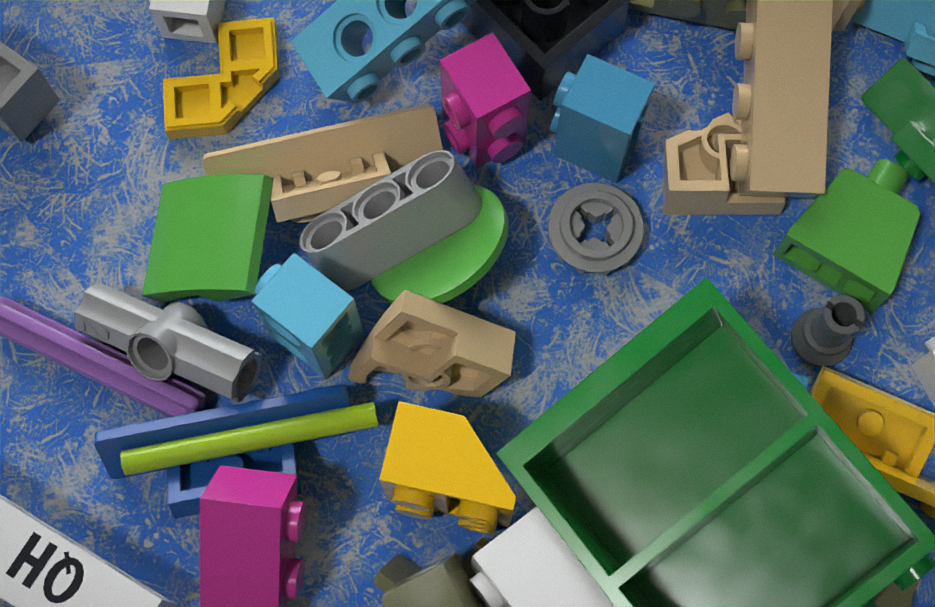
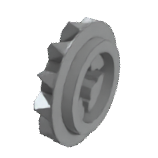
M585 183L566 191L554 204L548 221V240L551 241L559 261H565L575 267L579 274L593 272L601 273L605 276L614 269L627 266L638 251L644 232L643 219L636 203L622 190L604 183ZM612 216L604 234L609 241L608 244L606 241L602 242L597 237L579 243L585 230L582 218L597 224L602 220L605 222Z

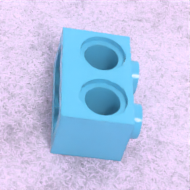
M294 252L282 266L275 264L270 267L255 287L254 292L256 296L251 302L270 337L325 380L364 335L354 298Z

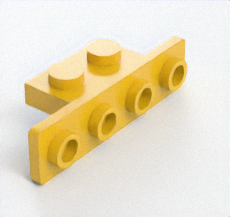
M822 366L810 391V395L897 493L900 492L920 501L919 508L935 519V481L920 475L935 444V413L826 366Z

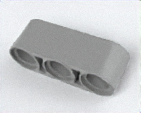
M446 150L432 151L317 216L304 228L300 236L299 245L325 277L342 290L349 291L467 226L479 214L482 207V198L451 152Z

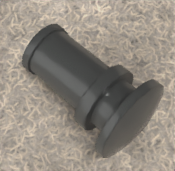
M837 295L830 298L826 306L804 312L794 322L791 330V344L796 354L805 363L815 367H831L840 363L850 352L853 334L860 329L858 325L864 323L865 313L861 303L851 296Z

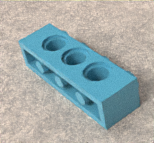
M337 0L290 42L327 99L359 103L377 93L383 84L381 79L394 68L406 66L419 58L426 49L424 43L440 30L451 29L461 23L470 14L471 8L469 6L476 0H417V6L409 17L405 13L406 0ZM371 29L373 34L372 45L364 53L363 38L367 31Z

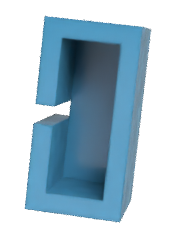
M587 54L577 75L567 71L556 92L553 105L558 108L549 129L556 133L553 155L617 183L640 137L655 83Z

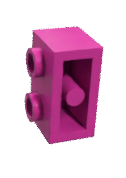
M492 32L439 60L442 115L447 121L443 123L444 132L456 153L460 155L466 152L476 169L491 160L493 163H501L510 159L520 151L523 143L526 142L531 89Z
M219 466L200 497V607H286L289 598H299L304 581L305 562L304 559L295 558L296 542L299 543L303 537L307 508L305 502L297 501L298 475Z

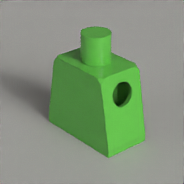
M886 159L877 160L867 177L853 169L844 168L827 186L825 194L819 195L790 227L774 251L773 256L838 294L855 298L864 309L873 313L895 289L920 217V210L917 205L899 196L900 191L908 180L907 171L899 164Z

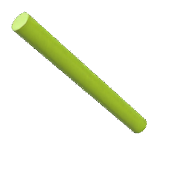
M369 402L122 450L120 454L121 465L125 476L378 427L379 424L375 403Z

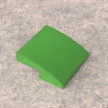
M221 174L192 177L163 184L142 296L159 302H167L199 295L220 302L254 295L274 178L265 174Z

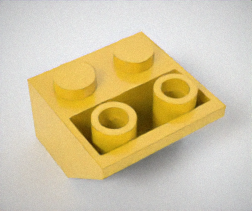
M399 401L379 477L387 500L396 504L395 511L406 516L424 520H432L434 511L454 515L459 518L457 526L484 534H495L497 525L509 528L516 496L466 417Z

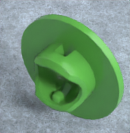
M473 185L482 198V207L476 218L459 231L370 280L377 293L389 304H392L404 290L439 303L454 300L455 297L471 288L491 269L499 258L507 240L509 219L498 197L484 187Z

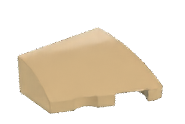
M728 112L712 119L710 124L702 130H687L665 140L663 154V215H781L785 205V197L739 196V181L731 180V151L734 144H741L742 120H734Z
M404 290L384 312L365 339L350 365L348 380L366 384L368 374L372 371L402 374L405 381V389L421 391L443 390L454 395L481 398L511 376L516 332Z

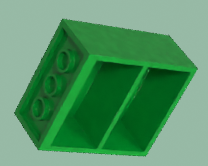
M707 277L496 452L500 460L615 607H877L872 598L889 584L894 582L897 587L904 591L935 567V560L929 555L935 549V535Z

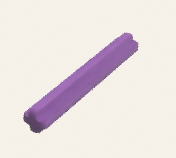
M0 297L1 336L167 417L203 411L207 401V397L203 392L170 376L163 381L150 380L141 375L132 366L126 355L6 297Z

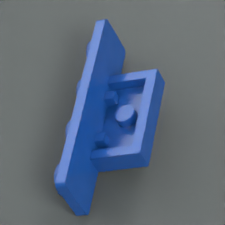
M346 385L319 387L278 397L251 400L242 404L200 412H189L180 416L138 424H127L118 428L98 431L95 433L94 446L112 479L167 469L168 506L174 519L200 514V497L220 465L298 475L297 495L301 494L296 444L353 432L125 476L121 465L120 454L122 450L352 405Z

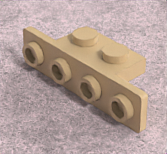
M427 103L206 153L203 156L202 164L206 176L265 174L274 178L270 200L277 223L287 220L295 223H305L312 221L325 211L385 178L391 172L397 171L429 152L443 150L436 111L432 104Z

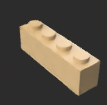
M747 0L746 23H738L735 36V57L738 60H744L743 83H736L732 103L733 119L742 120L741 144L733 145L730 157V177L732 181H739V196L812 198L825 194L833 0Z

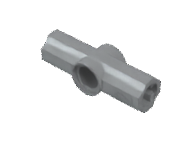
M97 282L84 291L83 299L74 311L75 329L126 351L132 366L141 375L150 380L163 381L174 373L240 403L251 392L255 379L261 371L262 354L208 330L203 317L194 308L184 303H171L162 310Z

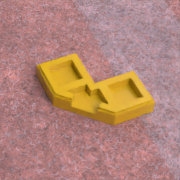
M274 17L218 23L220 74L163 79L164 126L169 140L227 134L280 78L277 26Z

